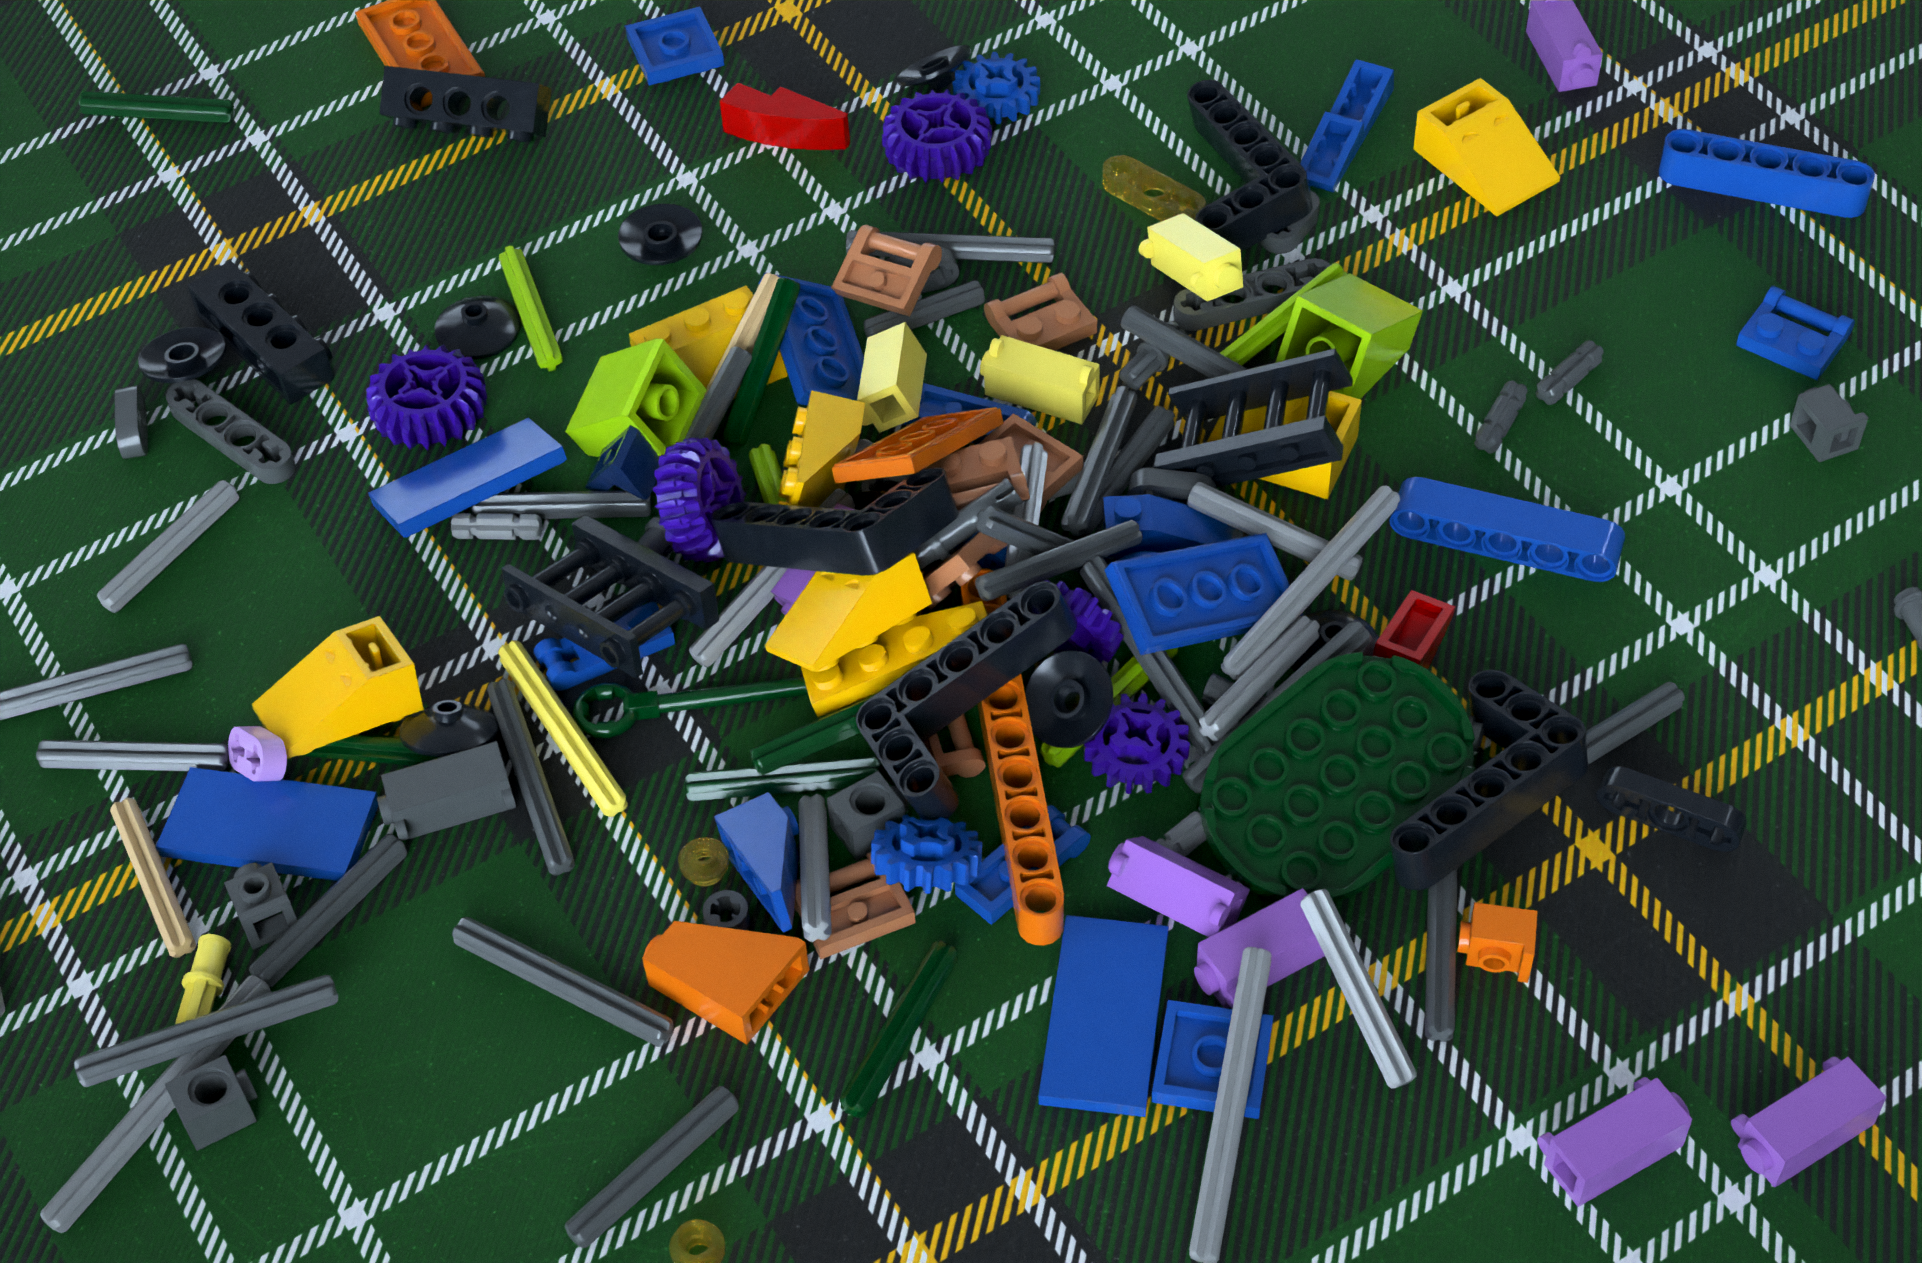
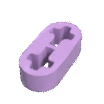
M238 726L231 730L228 740V755L234 770L256 782L280 781L284 777L287 766V754L284 742L279 736L261 726Z

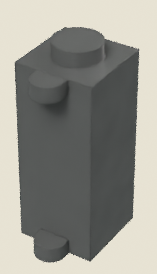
M497 741L382 774L381 778L385 795L377 797L384 825L394 823L398 839L401 841L516 808Z

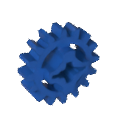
M992 52L990 59H985L979 54L976 55L977 63L965 61L963 63V70L955 71L953 95L964 92L966 100L977 99L978 106L985 108L988 118H994L996 124H1001L1003 117H1008L1013 122L1017 121L1018 112L1028 115L1030 114V105H1038L1040 77H1037V68L1035 66L1027 67V59L1025 58L1016 62L1013 61L1012 53L1006 55L1005 58H999L997 52Z
M903 815L900 824L887 821L885 822V830L876 829L874 840H871V864L875 865L874 873L876 875H886V883L888 885L900 882L904 885V891L909 892L913 888L920 886L925 894H930L933 887L949 892L952 890L953 882L966 886L969 883V876H978L979 865H981L982 842L978 841L977 831H966V823L963 821L953 824L948 818L940 817L936 820H923L920 818L918 820L914 817Z

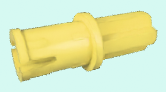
M205 934L199 937L191 972L186 973L182 980L185 992L175 1024L211 1013L215 997L221 995L224 988L221 977L227 956L231 950V943L226 938L215 934Z

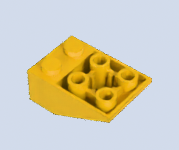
M1482 78L1428 105L1417 113L1413 150L1496 216L1503 214L1560 182L1559 174L1509 99Z
M811 390L807 408L799 406L797 408L792 433L799 436H793V439L788 441L783 467L788 469L783 471L778 497L786 498V502L779 500L778 504L819 507L835 489L839 488L844 491L846 482L835 484L832 467H834V464L855 454L862 429L864 402Z
M1329 391L1325 416L1344 446L1342 460L1258 479L1328 499L1358 438L1362 400ZM1309 396L1286 402L1283 425L1306 420ZM1267 406L1245 411L1241 434L1263 430ZM1226 415L1219 418L1207 442L1222 439Z
M911 552L892 567L873 575L861 576L816 571L765 644L767 652L813 672L824 671L834 667L839 662L840 657L855 648H863L877 641L878 635L889 628L912 621L917 616L918 611L932 604L915 553Z
M380 616L334 631L252 703L253 710L264 728L283 740L287 759L306 755L319 747L353 735H359L361 732L389 722L400 721L408 715L423 710L415 665Z

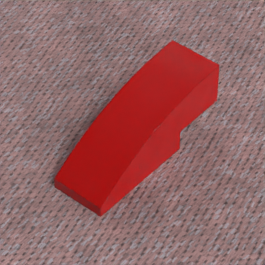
M737 83L719 101L723 132L761 144L792 149L839 150L847 149L850 145L848 113L781 86L772 95H768Z
M1411 590L1376 641L1373 656L1391 659L1392 655H1395L1428 669L1452 620L1456 606Z

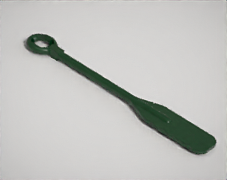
M1041 659L1021 673L1024 687L1027 686L1035 669L1041 664ZM804 677L658 694L657 691L633 693L629 688L617 683H601L591 686L580 694L574 703L572 715L574 721L584 734L595 738H611L629 730L636 720L660 718V713L808 695ZM615 697L623 699L625 715L617 722L615 720L599 721L597 724L590 722V706L588 704L596 699L598 701L614 700Z

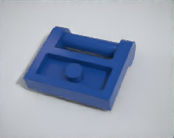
M1773 285L1768 290L1761 305L1740 331L1736 346L1818 381L1847 341L1854 327L1855 320L1845 315H1841L1838 318L1786 296L1785 290ZM1778 311L1830 334L1825 336L1778 316L1776 313Z

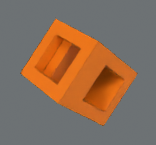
M1474 902L1471 921L1460 922L1457 952L1466 953L1467 966L1481 967L1486 971L1496 973L1503 971L1517 972V981L1528 983L1535 954L1538 911Z

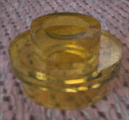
M702 837L688 842L680 851L678 857L679 868L683 876L693 884L699 886L713 885L721 880L728 869L729 854L727 848L722 842L714 838ZM702 857H710L704 861L697 860Z
M693 1219L683 1223L673 1234L669 1245L673 1263H721L726 1250L724 1236L719 1228L701 1219ZM695 1245H705L708 1247L701 1254H689V1250Z

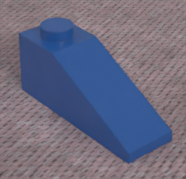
M1150 494L1103 497V530L1129 520H1134L1139 524V530L1143 535L1140 544L1109 555L1116 560L1129 553L1143 550L1162 553L1243 537L1242 531L1203 514L1186 504Z
M767 792L714 816L726 856L784 933L793 928L799 853L794 835L799 834V826L791 809L788 806L781 808L772 795Z

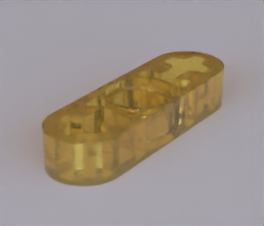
M1116 155L1108 158L1103 164L1102 184L1104 189L1160 221L1182 213L1195 220L1198 211L1206 206L1204 197L1198 192L1130 156ZM1154 189L1160 190L1164 194L1151 197L1145 195L1144 192Z

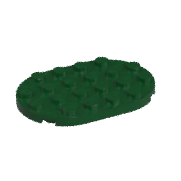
M1363 652L1349 653L1331 658L1304 674L1233 731L1219 746L1211 759L1201 788L1200 814L1206 839L1222 866L1242 885L1265 898L1277 902L1303 888L1307 894L1316 890L1326 889L1334 903L1347 899L1361 892L1393 866L1390 843L1392 831L1474 772L1473 742L1475 737L1470 719L1453 691L1439 677L1415 662L1392 655L1391 659L1363 656Z

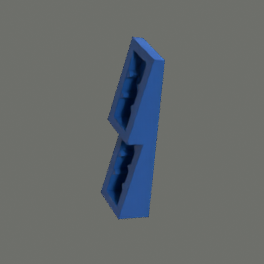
M1358 59L1355 60L1330 113L1325 111L1300 162V165L1306 171L1309 186L1330 192L1335 191L1394 90L1393 69Z

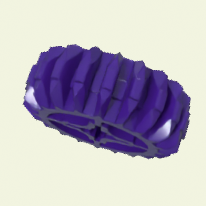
M932 89L930 94L926 95L916 92L914 99L905 97L901 99L900 105L891 106L890 114L885 116L883 123L882 146L885 147V154L889 164H893L896 167L897 173L907 172L910 180L920 176L925 184L930 179H939L943 183L944 179L949 177L958 181L961 173L973 174L975 166H983L984 159L989 155V150L991 149L992 125H990L986 109L978 106L977 99L966 100L964 92L955 96L951 95L949 89L944 93H935Z
M426 344L421 351L414 352L408 348V352L404 356L392 354L391 364H379L378 374L370 376V387L366 389L367 409L371 421L374 422L382 437H388L394 445L404 442L409 450L413 449L417 444H422L428 451L433 443L440 442L446 447L447 439L454 437L462 440L463 430H475L476 420L484 418V406L487 405L486 384L483 374L480 373V369L473 362L472 357L463 356L460 349L449 352L444 344L436 350H431Z
M698 437L684 439L681 442H676L674 445L666 447L665 454L659 456L658 463L660 468L654 471L657 480V486L653 487V491L657 495V504L654 507L659 510L660 514L658 524L664 526L666 541L672 542L674 552L681 554L685 561L694 560L695 562L703 561L704 563L718 561L719 558L724 557L710 517L712 513L723 506L744 502V496L747 493L742 489L741 481L743 477L738 475L736 471L737 463L735 460L730 459L728 449L721 447L717 440L699 439Z

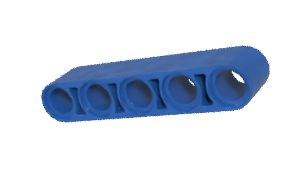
M1677 129L1667 134L1659 165V176L1661 179L1675 186L1844 218L1858 217L1864 213L1875 179L1873 169L1860 161L1688 129Z
M1411 477L1402 482L1398 493L1400 495V502L1389 519L1392 529L1406 538L1593 582L1609 581L1615 576L1625 542V532L1622 527L1606 519L1423 477Z

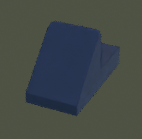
M630 425L602 450L585 488L591 491H607L614 485L642 500H647L656 483L654 471L660 468L658 463L659 455L642 433Z

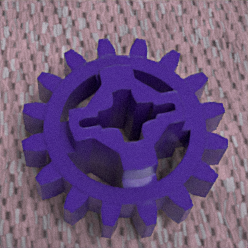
M1059 581L1056 586L1075 614L1077 628L1066 642L1053 651L1056 653L1070 650L1080 651L1093 656L1101 663L1103 660L1107 663L1110 662L1124 639V635L1119 632L1122 627L1121 624L1110 620L1113 613L1110 610L1101 609L1097 605L1099 600L1095 597L1092 598L1091 593L1078 587L1074 591L1069 590L1063 581Z
M1126 693L1121 694L1120 705L1115 706L1113 704L1110 716L1102 730L1092 740L1084 744L1083 758L1084 761L1092 762L1091 774L1096 777L1106 773V786L1109 788L1115 786L1118 781L1125 783L1124 788L1127 794L1132 793L1135 785H1142L1143 790L1147 794L1152 793V784L1155 781H1158L1164 787H1168L1171 781V773L1181 775L1183 773L1184 760H1188L1189 727L1188 725H1179L1181 713L1178 710L1166 713V701L1160 699L1154 705L1147 704V694L1141 693L1138 702H1131ZM1110 732L1112 736H1110L1109 744L1105 746L1104 738ZM1167 740L1169 747L1165 754L1161 752L1163 742Z

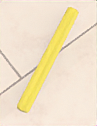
M512 640L508 645H502L498 650L500 662L600 810L608 817H614L618 812H623L628 806L625 793L522 643Z

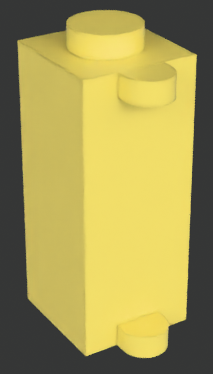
M1182 213L1147 227L1148 239L1140 243L1139 253L1145 258H1151L1152 266L1208 302L1244 287L1240 248Z
M906 322L867 338L857 401L865 403L862 425L867 426L873 423L879 433L919 416L927 353Z
M1001 335L999 339L994 338L992 340L989 350L985 352L981 361L980 374L984 376L986 396L1081 425L1099 396L1100 364Z

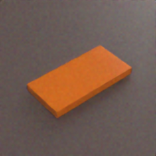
M387 0L355 12L359 26L385 66L485 77L483 70L436 0ZM431 92L423 96L421 107L432 104L433 97Z
M992 407L922 417L834 464L832 472L835 484L915 474L1004 424L1001 409Z

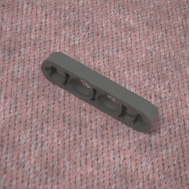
M1312 258L1244 274L1243 288L1208 302L1189 289L1182 290L1174 299V322L1184 330L1196 331L1271 313L1329 267L1330 263L1323 259ZM1276 285L1282 287L1284 291L1273 294L1266 292L1263 288ZM1229 295H1236L1242 297L1244 301L1232 304L1224 301L1223 298Z
M192 379L174 383L168 388L166 400L172 416L254 477L266 484H277L286 481L294 474L296 465L289 445L202 382ZM196 401L198 407L195 408V405L192 402ZM213 417H227L219 425H206V422ZM241 437H255V440L246 446L234 445ZM264 453L266 454V457L269 459V461L265 462L264 460Z

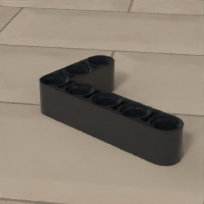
M1209 79L1192 85L1187 92V98L1197 132L1247 183L1203 207L1196 214L1195 221L1239 247L1242 252L1266 239L1267 234H1275L1311 212L1313 202L1307 174L1296 159L1220 82Z
M935 467L923 469L908 476L862 510L736 502L719 508L712 513L710 518L727 562L865 576L883 572L895 565L952 523L959 513L945 470Z
M1042 581L1030 585L871 697L859 708L856 714L858 729L900 792L921 819L936 820L940 817L947 819L955 812L959 802L957 790L930 753L924 741L1052 652L1074 634L1077 628L1075 614L1059 588L1052 582Z
M1485 670L1475 674L1468 684L1471 716H1476V722L1484 723L1483 735L1504 748V750L1392 831L1390 843L1396 881L1401 886L1410 890H1422L1435 885L1580 779L1588 769L1584 723L1505 672Z

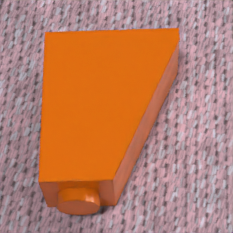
M674 921L662 935H656L647 945L642 957L650 987L746 1045L809 971L806 943L798 937Z

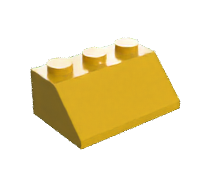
M746 285L629 333L631 347L656 338L664 339L703 386L707 388L754 295ZM780 349L767 385L788 376ZM739 389L737 390V392H736V394H735V396H734L733 399L736 398Z

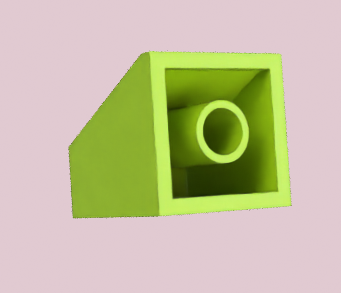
M1349 273L1297 295L1276 362L1336 349L1353 378V384L1350 387L1333 391L1361 399L1410 349L1423 310Z
M656 338L600 357L565 432L588 456L599 457L602 450L631 425L642 433L655 452L661 456L665 454L666 447L685 439L707 389L664 339Z

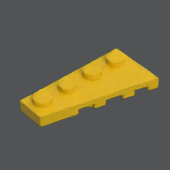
M983 601L915 616L912 621L903 625L893 626L879 634L877 641L863 648H855L839 658V662L830 669L813 672L801 666L809 699L817 717L879 693L988 616Z

